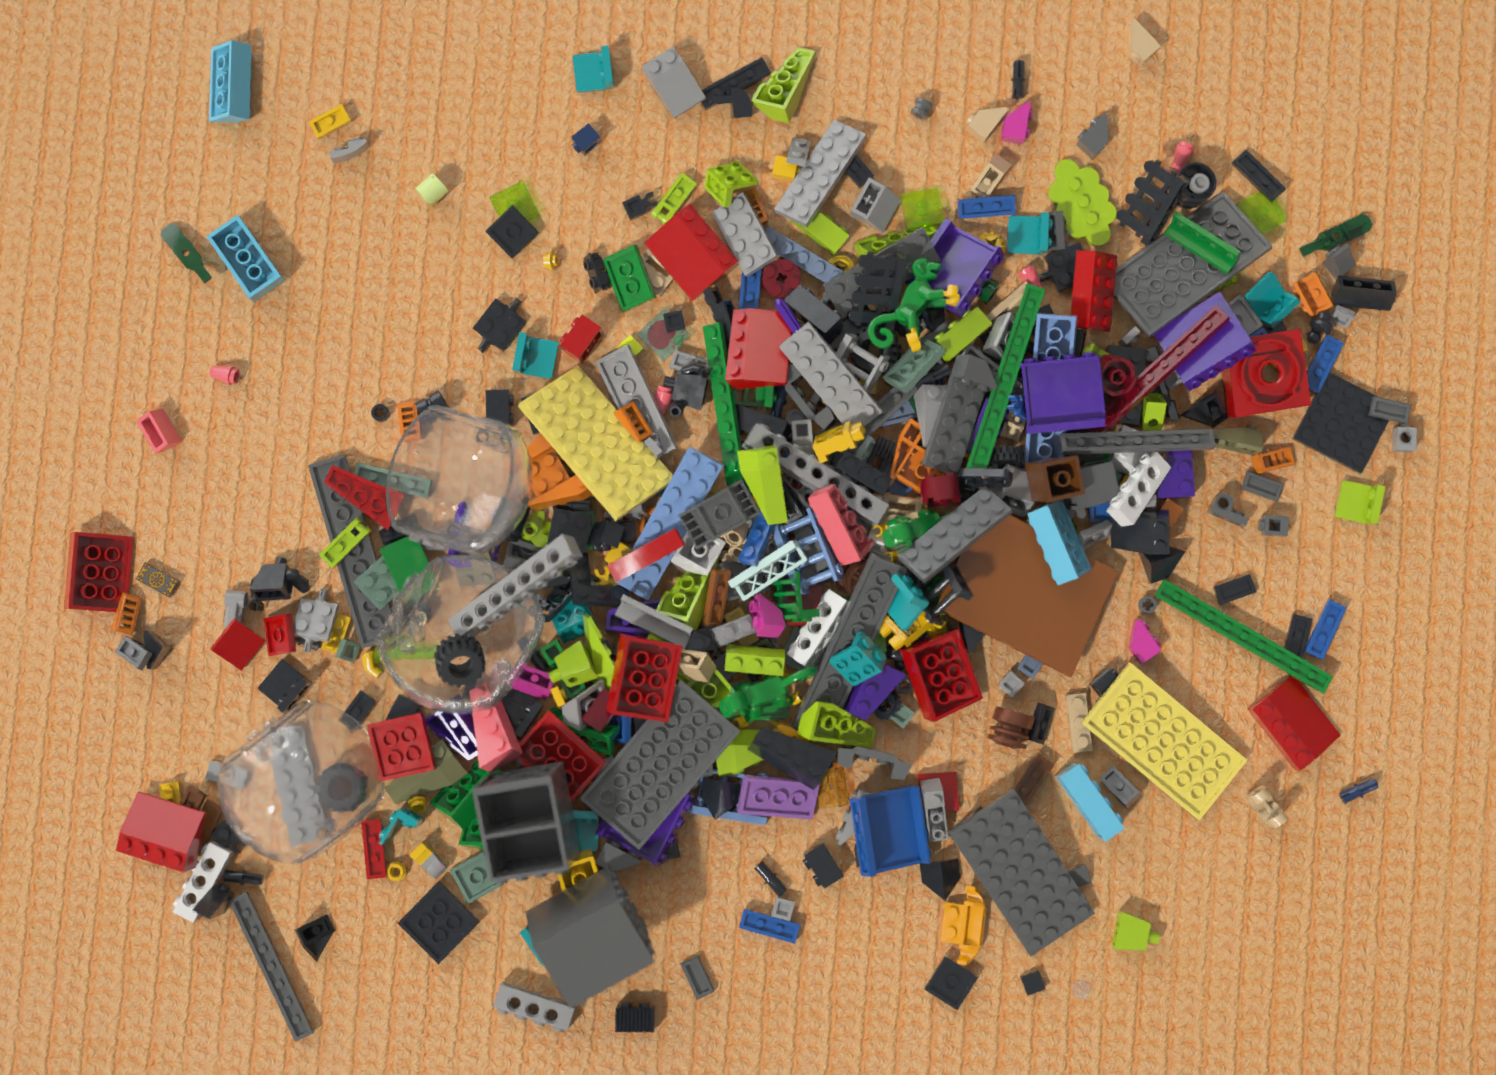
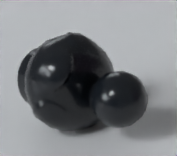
M1317 313V317L1310 322V329L1312 331L1305 333L1307 341L1312 344L1317 343L1320 340L1319 332L1326 335L1331 334L1334 330V325L1331 322L1333 317L1328 314Z
M889 644L886 647V657L895 660L894 666L897 670L906 669L900 650H895Z

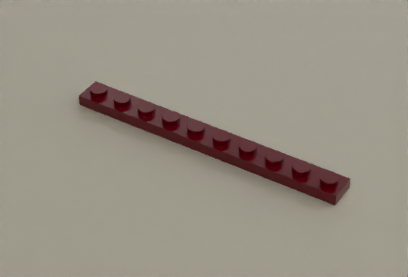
M1215 305L1136 377L1135 385L1128 393L1115 396L1105 405L1107 421L1105 427L1079 429L1076 433L1108 432L1228 323L1230 318Z

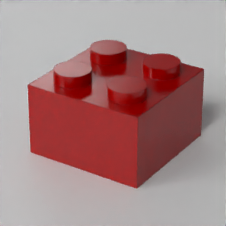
M583 314L580 318L576 317L571 324L573 328L560 339V347L563 352L580 364L585 361L604 334L599 325Z

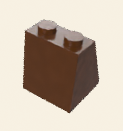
M1078 455L1040 459L1025 463L1032 501L1053 502L1085 494Z

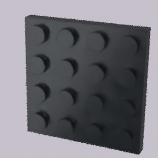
M1329 372L1319 394H1314L1311 405L1308 406L1292 439L1356 473L1362 474L1389 420L1368 416L1371 400L1375 395Z

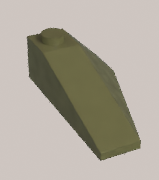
M1246 425V427L1213 430L1216 448L1251 456L1262 452V431H1258L1257 427Z
M440 740L432 746L437 769L395 778L385 787V790L395 804L412 799L414 796L452 786L469 774L448 742Z

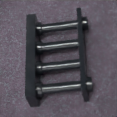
M955 560L942 569L945 574L944 579L929 593H927L925 586L936 575L924 583L909 568H907L905 573L914 581L915 586L923 592V596L929 602L923 611L926 620L931 624L935 623L939 626L944 624L939 614L956 598L961 597L969 601L974 596ZM950 584L952 592L935 607L932 600Z

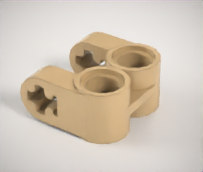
M746 523L721 536L727 543H725L720 552L719 561L740 563L738 558L749 533V526Z
M1260 785L1245 796L1248 803L1267 827L1277 828L1289 819L1285 812L1273 801L1271 794L1265 786Z

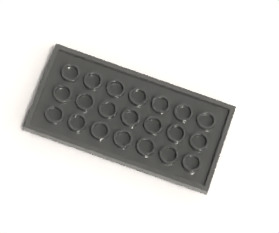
M1224 191L1187 218L1240 251L1239 261L1228 275L1165 235H1162L1116 269L1114 297L1149 338L1272 249V245Z
M681 680L674 689L669 721L661 722L647 719L580 799L639 850L741 730L727 718L723 717L718 710Z
M1013 788L948 831L1030 956H1033L1095 914Z

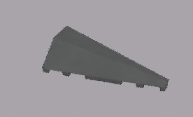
M520 535L518 542L509 541L502 566L516 569L543 548L536 547L531 540H525ZM569 567L562 572L566 577L569 576ZM590 574L591 585H595L596 582L600 581L598 577Z

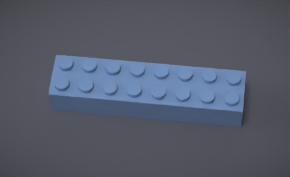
M1038 313L1033 358H1036V361H1044V357L1056 356V359H1063V355L1075 354L1078 316ZM1068 430L1026 434L1025 463L1040 459L1065 457L1066 454L1062 455L1059 437L1060 434L1068 433Z
M690 446L632 551L674 528H677L683 539L687 531L678 515L706 499L725 464ZM676 551L615 583L648 601Z

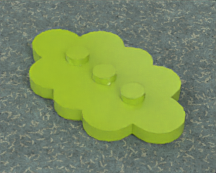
M1069 159L1061 160L1054 169L1056 181L1051 184L1048 196L1051 202L1057 205L1056 211H1063L1066 232H1070L1071 235L1069 236L1074 239L1085 237L1092 246L1100 247L1105 245L1111 235L1108 225L1114 221L1117 213L1115 206L1108 201V189L1099 184V174L1093 168L1085 167L1079 169L1074 161Z

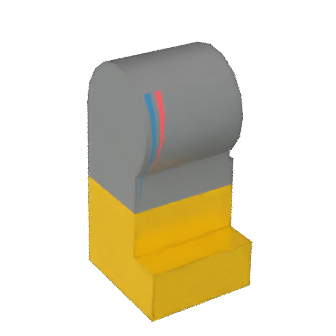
M425 841L410 854L435 879L447 869L446 864Z

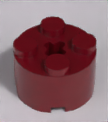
M778 259L772 261L763 272L762 283L764 291L773 299L781 298L784 300L801 282L800 271L790 260ZM779 277L785 279V283L782 284L781 281H778Z
M1105 354L1100 358L1103 391L1112 396L1128 393L1136 382L1134 365L1129 360L1114 354Z
M955 472L945 473L944 476L939 477L936 474H928L919 482L922 506L928 504V507H940L949 505V501L954 500L955 504L961 501L959 481Z

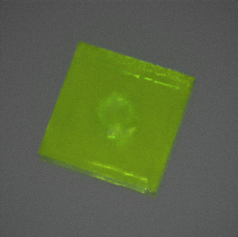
M523 181L489 197L498 217L511 205L528 221L540 216Z
M938 188L900 194L907 231L917 230L920 227L940 226L944 221Z
M1260 192L1235 204L1261 234L1287 221L1277 200L1271 203Z

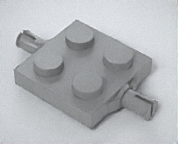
M320 589L317 600L301 599L293 629L295 637L306 640L303 648L305 652H311L313 642H330L339 605L325 601L328 593L325 589Z

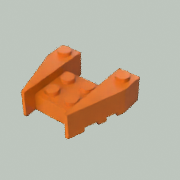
M911 418L907 420L897 436V446L893 453L888 474L893 479L889 487L896 479L921 495L919 482L925 478V475L936 474L939 477L944 476V474L921 465L926 450L917 445L921 438L919 423ZM967 453L964 455L960 469L967 466L970 457ZM928 504L921 506V509L927 508Z
M541 433L508 468L515 477L524 473L536 496L535 499L527 503L533 511L558 504H567V502L581 501L593 495L577 475L573 477L569 475L559 454Z

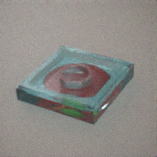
M665 308L637 334L663 362L675 352V349L677 350L691 337L687 330L667 333L663 314L669 312Z

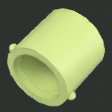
M433 173L415 188L432 207L449 192Z

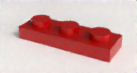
M382 819L361 821L367 880L387 877L384 845L379 844L381 840L379 835L383 830Z

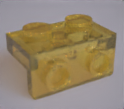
M843 766L828 768L818 790L819 808L840 807L849 804V793L846 787L847 775Z

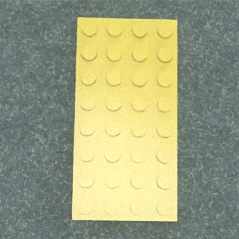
M576 366L519 403L518 407L615 521L668 486L673 477L672 473L660 459H656L654 453L645 447L644 441L637 442L614 415V412L617 411L616 408L579 366Z
M1132 663L1127 664L1081 722V724L1199 821L1247 761L1246 758Z

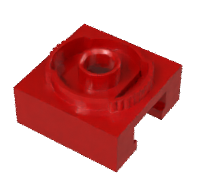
M1301 329L1249 337L1257 351L1253 352L1251 356L1238 361L1233 367L1221 372L1228 417L1237 418L1311 405ZM1267 364H1273L1278 369V377L1271 383L1266 382L1262 377V370Z

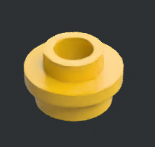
M553 251L544 254L545 268L551 271L555 270L559 264L558 256Z
M414 796L408 801V807L414 813L425 811L428 805L427 799L422 796Z
M393 862L387 868V876L392 881H400L406 875V867L401 862ZM394 868L400 869L399 875L394 874Z

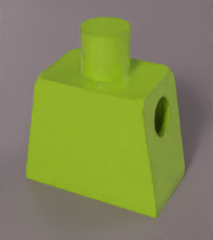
M1149 393L1142 400L1140 414L1142 430L1162 431L1167 405L1162 394Z
M581 641L576 642L556 656L554 660L558 668L548 673L553 683L563 679L568 687L598 678L588 651Z
M1118 910L1111 947L1117 950L1145 951L1148 942L1153 944L1159 943L1160 933L1150 931L1151 923Z

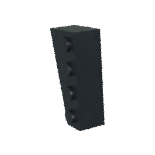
M1108 345L1105 348V352L1129 360L1135 367L1136 377L1145 370L1147 349ZM1142 401L1117 422L1116 426L1125 425L1136 428L1140 424Z
M764 727L760 728L747 749L812 790L820 784L837 754L835 751Z

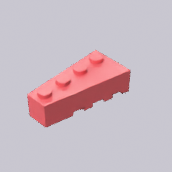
M835 484L815 490L808 497L809 504L818 518V523L826 534L827 541L834 550L836 559L839 560L841 566L860 561L875 544L872 538L868 539L866 537V529L863 525H858L856 522L857 516L853 511L847 509V501Z
M485 683L470 693L479 767L493 773L523 754L497 689Z

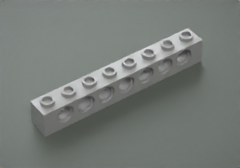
M757 423L753 426L742 445L743 448L765 447L763 439L769 440L771 446L776 445L779 466L782 472L814 491L830 486L829 480H834L836 487L847 501V509L853 511L857 518L872 527L878 525L889 505L885 503L884 498L879 495H872L865 486L856 485L850 477L835 472L836 469L834 467L820 463L816 456L804 453L800 446L788 443L784 436L780 434L775 435L770 432V428L766 425H759ZM780 449L787 452V458L781 457ZM797 459L803 462V468H799L796 465ZM812 471H819L820 478H815ZM846 490H850L852 492V499L846 496ZM862 500H866L869 503L868 509L862 506Z
M564 534L560 535L449 618L448 621L454 635L459 633L460 636H463L464 633L468 634V638L471 636L476 638L477 634L489 629L492 623L502 619L510 610L517 608L523 600L532 597L534 592L547 586L548 582L553 578L559 577L565 569L574 566L583 557L574 537Z

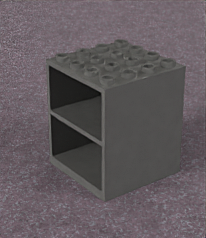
M564 761L490 773L472 788L490 883L496 882L499 885L505 884L511 879L524 881L529 876L542 878L546 877L547 873L555 872V875L567 873V870L570 869L581 851Z
M609 867L598 871L525 912L532 947L570 1009L655 963L653 958L655 951L649 938V932L646 929V923L642 917H639L635 904L630 902L625 887H621L616 872H611Z

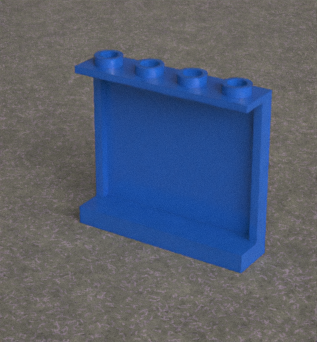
M905 786L849 798L861 876L873 877L877 876V873L920 863H931V851L927 840L928 832L924 821L925 812L922 807V793L919 786Z

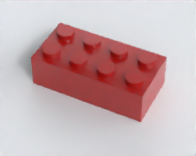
M1076 251L1070 315L1078 316L1077 329L1110 332L1112 307L1114 305V287L1116 285L1115 275L1118 265L1117 255L1100 251Z

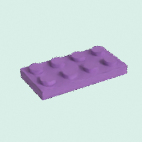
M744 775L737 812L738 814L813 819L819 785L812 790L796 779Z

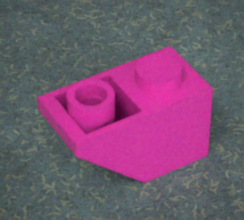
M1026 102L1005 117L1000 141L1023 144L1025 138L1028 139L1030 127H1027L1028 120L1032 119L1033 109H1030L1031 102Z
M757 593L749 604V611L752 613L753 627L756 630L757 636L778 638L785 628L782 611L762 594Z
M1136 619L1132 623L1128 649L1137 662L1143 664L1162 650L1159 648L1161 644L1155 636L1152 637L1148 632L1150 628L1144 620Z

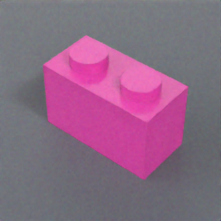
M519 663L514 671L509 687L546 700L551 693L550 689L553 687V682L548 673Z

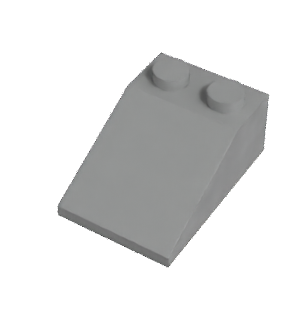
M673 46L641 66L645 78L674 119L706 99L691 72Z
M922 385L914 394L923 447L928 445L947 385Z

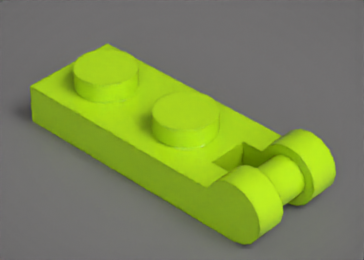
M681 173L653 210L651 216L654 219L658 218L662 221L661 224L664 225L678 212L697 186V183L684 173ZM663 208L669 211L667 215L661 212Z
M357 517L319 556L334 569L372 530L369 527H365L362 524V520ZM354 529L360 532L357 536L352 533Z

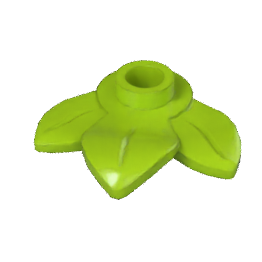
M544 511L532 513L529 520L525 522L521 533L525 540H531L539 548L547 546L551 522L544 520ZM526 529H531L533 533L528 534Z

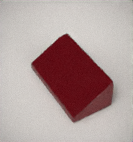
M606 689L600 692L582 717V721L588 727L602 733L614 716V714L606 711L610 693Z

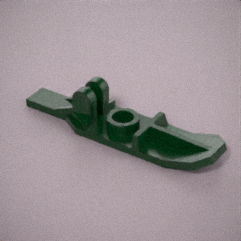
M1360 214L1320 233L1315 241L1299 248L1303 257L1317 250H1331L1338 245L1369 232L1372 223L1367 215ZM1334 233L1338 234V239L1333 238Z
M168 224L163 228L161 237L187 269L195 271L205 284L212 279L211 275L204 268L202 256L176 224ZM186 251L190 252L188 256H185Z

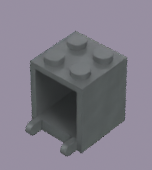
M1113 461L1095 462L1080 466L1085 494L1063 499L1070 519L1074 517V510H1076L1078 518H1085V508L1111 502L1117 496L1120 486L1117 483V470L1115 465H1113Z

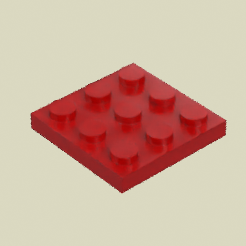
M423 712L367 725L380 782L437 769Z

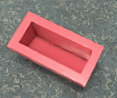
M164 409L149 411L137 420L154 453L166 451L182 442Z

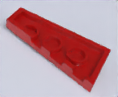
M334 465L331 466L324 481L325 485L383 528L389 530L403 499V494Z

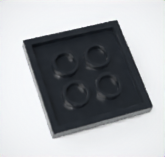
M438 881L397 924L437 964H440L480 921Z

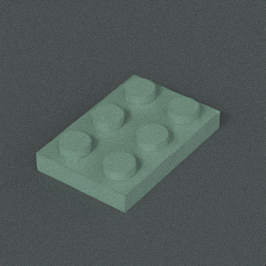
M921 336L919 339L921 349L912 352L910 348L882 378L888 384L908 393L946 353L942 346Z
M382 556L353 582L379 611L399 593Z

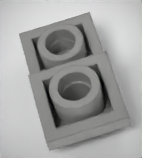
M363 137L353 138L352 141H347L348 149L338 147L334 151H329L330 159L333 163L352 159L365 152L370 147L369 142Z

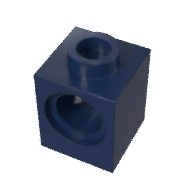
M589 123L571 137L573 142L571 145L578 154L581 152L584 156L602 142L601 137Z

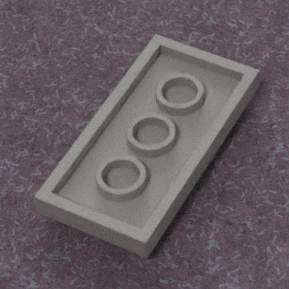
M744 192L732 198L730 207L724 208L720 206L712 212L746 277L754 274L779 257Z

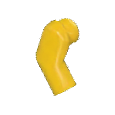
M368 650L362 656L363 668L377 679L383 671L374 665L375 652Z

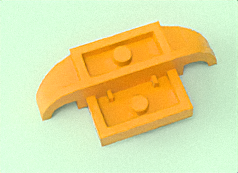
M966 886L967 900L964 901V904L945 902L941 941L959 944L961 952L957 964L968 965L978 954L983 944L987 907H985L984 899L978 888Z

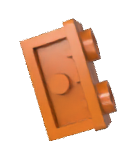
M1317 272L1293 283V292L1297 298H1301L1303 302L1301 306L1306 315L1309 314L1310 317H1313L1317 313H1321L1334 306Z

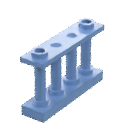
M811 507L806 509L808 516L791 522L788 525L783 523L776 524L772 532L779 549L790 542L787 536L788 532L809 523L813 525L815 534L797 542L802 548L819 541L822 552L808 557L807 562L788 573L790 580H794V572L799 571L801 596L810 593L808 590L809 586L833 577L834 581L844 579L842 576L843 569L837 563L832 547L826 539V534L818 523V518ZM794 551L790 554L789 562L797 563L799 560L796 559ZM826 559L829 570L808 579L803 577L802 568Z
M713 769V773L718 774V769ZM758 772V776H767V777H769V775H770V774ZM739 773L728 776L739 777V784H742L743 776L749 774ZM702 776L700 778L697 802L695 801L689 813L713 817L700 797L703 778L709 777ZM721 776L720 780L728 781V776ZM738 804L735 805L733 811L728 810L719 817L766 825L767 820L766 816L738 814Z

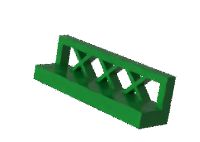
M1177 211L1173 214L1172 222L1164 231V235L1228 275L1239 261L1240 251Z
M552 707L550 711L564 723L562 710ZM564 723L594 751L611 756L614 753L613 739L620 732L619 726L608 723L602 733L588 726L579 731ZM582 736H586L591 743L587 742ZM599 740L607 742V747H604Z

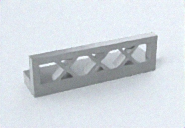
M624 594L621 597V604L615 616L670 643L683 645L682 649L685 650L693 634V628Z

